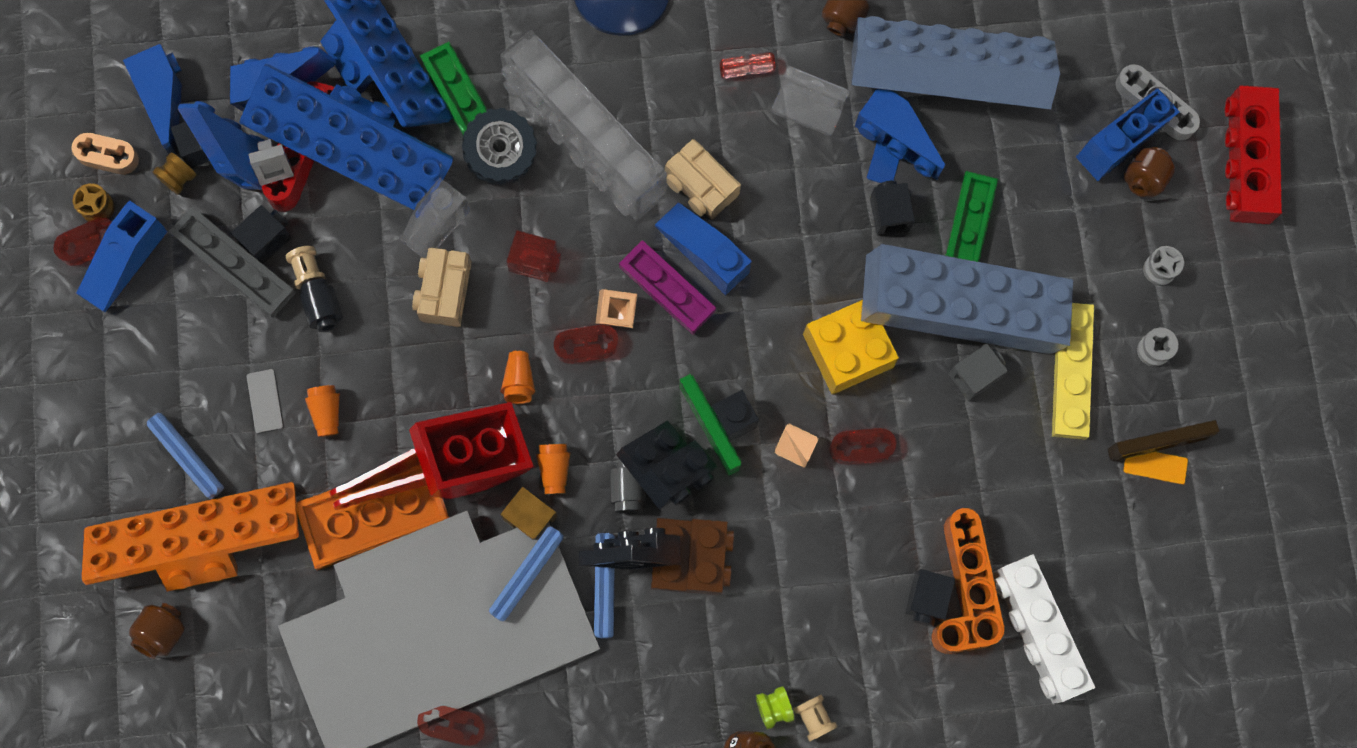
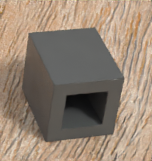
M986 343L956 364L948 375L965 398L970 401L1000 380L1008 370L1005 368L1006 362L1003 356L996 349L992 350Z

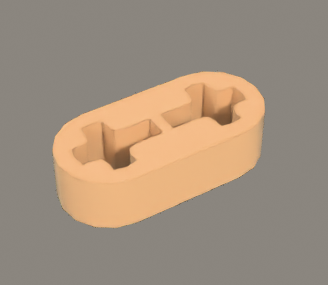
M83 133L77 136L72 143L74 156L81 164L87 167L125 175L134 171L139 163L138 153L128 142L94 133ZM91 144H93L101 153L91 151L86 155L82 150L90 148ZM125 152L129 158L127 160L122 159L119 164L110 154L121 156Z

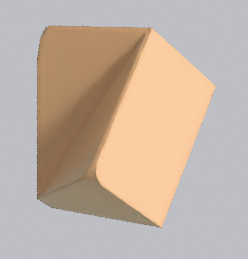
M606 289L600 290L596 324L633 328L637 294Z
M787 424L777 444L775 453L805 468L818 442V438L798 427Z

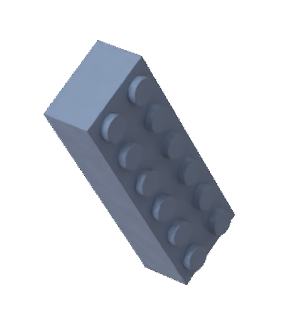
M876 16L858 17L852 47L851 85L1051 109L1060 77L1055 41L1041 36L1026 38L1018 37L1008 32L993 34L985 33L975 28L960 30L952 29L942 24L928 26L919 25L909 20L895 22L886 21Z
M881 244L866 255L861 321L1053 354L1070 346L1073 280Z

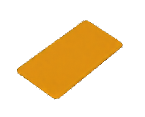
M1159 452L1126 458L1124 472L1184 484L1188 459Z

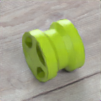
M783 686L776 688L774 693L769 695L764 693L755 695L766 729L773 728L776 722L782 720L787 723L795 720L788 695Z

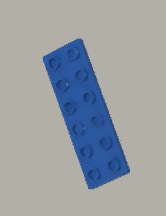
M324 0L336 21L320 42L327 54L336 60L335 67L347 86L356 89L361 94L374 80L402 127L446 123L452 119V115L446 107L444 100L436 91L428 74L421 67L411 47L406 43L396 27V23L380 0Z
M269 64L263 66L239 121L241 125L423 215L427 214L453 162L452 156L394 128L393 126L397 118L387 105L381 102L373 103L361 97V94L356 89L349 86L341 87L336 85L329 95Z

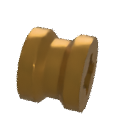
M172 152L166 157V163L162 167H156L152 171L164 185L177 195L183 190V184L186 181L193 180L197 176L182 159Z
M88 183L79 187L73 195L74 208L86 221L92 224H101L112 217L115 210L114 201L101 186Z

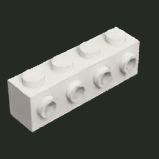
M1034 554L993 572L996 590L1008 605L1010 621L1015 630L1020 632L1024 640L1026 656L1030 663L1035 665L1040 675L1039 683L1045 696L1051 699L1052 704L1094 689L1093 681Z

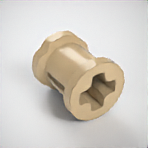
M313 246L298 247L288 252L285 257L287 262L292 264L296 276L294 284L299 290L308 281L319 278L325 279L324 273L318 269L314 257L316 249Z
M822 694L793 708L795 714H800L809 732L807 736L809 742L838 727L836 722H831L822 704L824 700Z

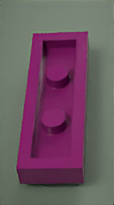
M643 240L619 263V268L692 335L716 312V307Z

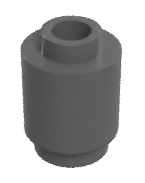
M622 462L617 463V468L610 470L611 504L615 505V513L634 514L643 512V504L646 503V492Z

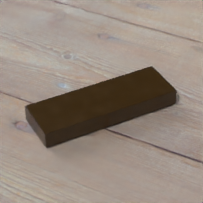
M1216 420L1116 442L1107 450L1110 460L1118 461L1209 440L1218 434L1219 427Z

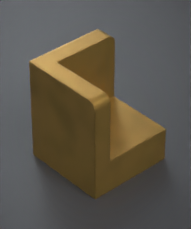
M524 487L518 491L500 514L506 523L513 528H518L532 540L539 536L550 521L554 522L557 518V514L553 509Z

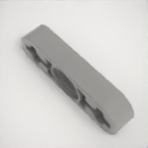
M1132 64L1122 69L1115 85L1117 91L1131 104L1136 105L1158 88L1180 111L1162 130L1176 140H1187L1196 132L1200 125V118L1195 110L1143 67ZM1132 77L1137 78L1138 81L1132 86L1126 83ZM1146 86L1150 88L1143 97L1140 96V93ZM1184 118L1188 121V124L1181 129L1177 124Z

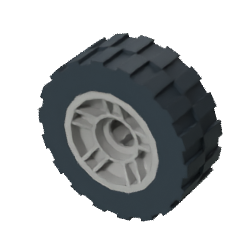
M505 108L487 109L486 112L477 114L475 119L468 123L467 129L463 134L462 151L464 162L466 161L467 168L476 175V178L487 181V184H500L501 186L509 182L514 183L518 181V178L524 177L528 173L529 168L534 162L537 146L532 126L528 125L527 120L519 116L516 111H508ZM497 140H502V144L506 147L503 152H496L493 149Z

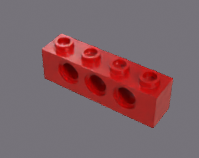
M1239 85L1233 94L1226 99L1224 108L1225 116L1229 117V128L1225 134V146L1229 148V159L1225 167V176L1227 179H1230V190L1226 196V209L1230 210V222L1271 224L1282 214L1279 88ZM1246 119L1252 121L1256 128L1249 126ZM1246 150L1253 152L1256 159L1251 158ZM1247 181L1252 182L1256 186L1257 191L1250 189Z

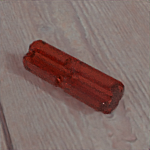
M771 52L749 55L748 59H745L744 56L721 59L719 62L720 75L724 79L746 76V72H750L751 75L773 72L776 67L775 57Z

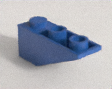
M305 47L300 52L290 54L276 53L271 58L262 60L248 59L243 64L230 66V104L244 111L265 64H269L308 83L316 81L336 65V60L321 48Z
M877 88L858 114L855 127L858 128L860 134L866 139L876 140L886 146L887 151L892 156L898 159L904 158L913 164L915 170L925 177L931 176L938 180L945 167V163L910 103L892 90Z
M1157 88L1092 137L1076 158L1099 181L1176 117L1180 111Z
M196 101L195 104H179L177 109L215 171L243 189L262 190V186L251 166L248 154L259 151L257 143L265 140L255 135L246 134L241 130L242 126L239 123L228 118L219 117L214 113L215 109L207 103Z
M128 201L107 228L76 294L105 313L168 231L157 218L133 202Z

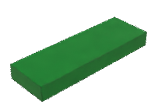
M447 42L420 55V59L463 135L468 123L473 121L477 114L486 112L487 108L450 42Z
M969 171L965 172L945 256L980 262L998 183L997 178Z
M689 374L681 378L679 388L728 476L739 471L742 462L694 376Z

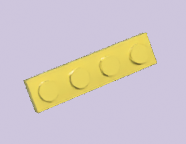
M1072 303L1070 346L1055 352L1052 437L1083 440L1089 438L1094 305Z

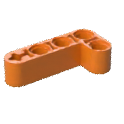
M961 508L947 518L944 524V534L962 617L949 619L938 624L932 632L933 646L944 654L986 648L998 643L1004 634V624L981 519L974 510ZM960 519L962 524L969 525V529L965 532L963 529H957L955 526ZM965 540V542L967 543L970 540H973V543H968L963 545L962 547H959V544L962 541ZM964 552H970L976 557V569H969L963 564L962 555ZM971 587H978L984 592L985 600L983 604H976L971 600ZM980 621L988 623L992 628V636L989 640L981 638L977 632V626ZM945 627H950L956 631L958 642L955 646L947 645L944 642L942 632Z

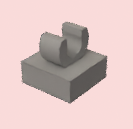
M271 139L257 143L259 151L248 154L251 166L261 186L294 176L282 144L273 147Z

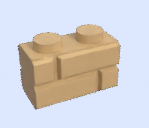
M692 139L665 165L666 183L676 193L682 191L690 199L688 201L690 207L699 216L705 214L710 220H713L740 194L741 184L695 139Z
M428 248L427 258L420 259L418 277L423 278L421 291L415 290L412 305L413 310L417 311L420 321L454 327L461 326L472 263L468 253Z

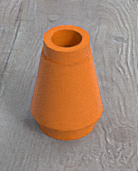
M512 351L508 354L501 393L504 394L506 402L526 404L532 400V395L535 393L529 354L525 351Z
M335 385L307 389L308 397L305 398L318 437L339 434L340 393H336Z
M567 444L539 445V454H536L545 494L566 493L565 486L567 484L571 452H567Z

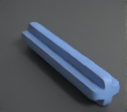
M162 413L155 414L147 421L148 428L206 497L213 499L223 491L224 487Z
M551 526L547 527L490 607L489 613L502 622L508 618L563 540L561 532Z
M600 533L596 535L595 543H604L605 539H613L615 537L611 533ZM595 567L594 635L596 638L607 639L612 638L614 635L615 569Z

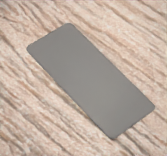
M269 369L247 374L255 432L260 433L282 428L283 424L274 370Z

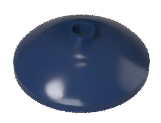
M574 0L583 19L595 29L611 35L626 36L640 33L654 25L665 12L669 0Z

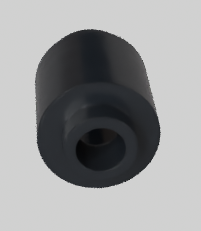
M324 278L306 282L301 286L302 293L300 299L309 327L318 329L319 332L335 329L338 326V322L342 320L343 315L333 286L329 285L327 279Z

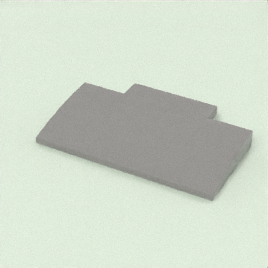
M464 511L334 564L346 598L278 625L324 747L369 748L599 651L600 647L559 546L505 621H499L489 613L490 607L550 524H547L535 540H532L518 528H515L480 543L468 511Z

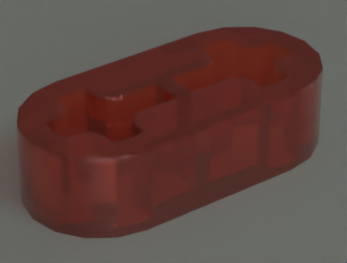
M97 218L62 233L54 241V253L63 263L71 266L80 265L93 259L101 243V240L98 238L100 236L99 230L103 228L107 230L112 221L107 218ZM73 242L76 245L74 248L75 254L70 256L66 251L69 250L68 244Z
M608 325L568 329L560 332L554 340L556 357L564 363H578L608 358L618 348L617 332ZM600 334H605L607 339L613 340L608 342V348L601 349L600 344L588 345L589 342L598 341ZM572 339L573 344L584 343V346L575 347L573 354H567L565 349H560V347L565 345V340Z
M884 428L843 431L833 438L829 451L831 457L839 464L881 462L892 456L896 449L897 441L892 432ZM877 437H881L882 442H888L889 446L884 449L883 453H879L878 448H866V444H872L876 441ZM843 439L847 440L848 445H860V449L851 450L849 456H844V452L837 450V447L841 445Z
M443 705L434 708L440 711V718L450 721L448 728L436 726L434 731H430L429 724L423 721L424 714L431 715L433 709L418 714L417 724L423 734L432 738L472 747L480 743L485 736L486 727L484 721L478 715ZM469 719L474 720V726L479 729L477 735H471L469 740H464V733L453 729L454 724L467 725Z

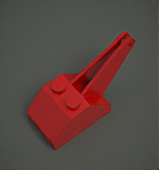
M512 402L416 422L409 429L414 449L344 485L332 489L329 493L331 498L342 497L365 489L420 464L423 473L339 499L333 503L334 509H344L368 500L428 486L431 497L454 499L485 491L527 473L534 466Z

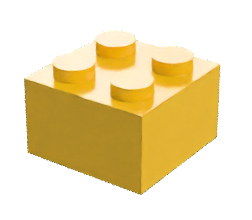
M863 300L806 324L803 333L832 395L892 369L899 359L883 325L861 321Z

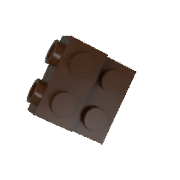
M657 518L656 528H665L667 535L680 536L681 565L653 568L651 590L721 595L723 587H730L731 566L724 565L725 551L732 552L734 531L727 530L728 522Z

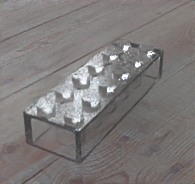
M532 30L528 31L500 54L503 67L501 72L505 78L503 85L512 97L515 99L520 97L527 104L525 108L535 121L542 120L548 127L547 132L553 141L558 145L563 143L571 151L569 156L573 162L581 169L583 167L588 169L593 175L591 179L597 188L602 192L608 191L615 198L613 202L624 216L630 214L635 221H638L666 197L667 172Z

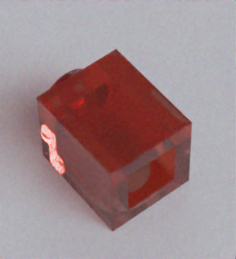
M516 230L506 262L509 272L548 282L550 273H556L558 270L561 254L557 253L556 241Z

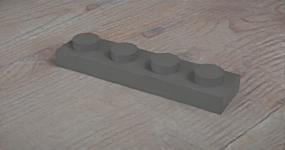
M193 207L169 230V233L272 318L296 294L294 289Z

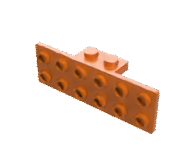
M293 482L88 526L84 529L82 581L85 585L156 570L168 592L238 576V568L232 553L299 537L295 485Z

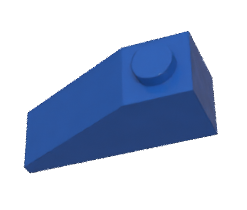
M158 44L124 59L123 62L162 146L168 154L172 152L177 155L178 147L171 127L178 125L180 120V112L177 108L181 104L182 84L177 73L182 71L174 53L172 52L167 55L161 44Z
M678 202L655 224V227L725 296L749 274L752 261L729 238Z

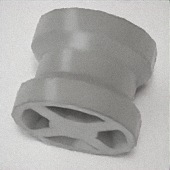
M1159 247L1144 262V276L1154 285L1162 286L1169 284L1183 270V256L1174 247Z
M1162 327L1154 328L1139 341L1137 346L1138 357L1148 366L1157 367L1163 365L1178 351L1177 337L1169 329Z

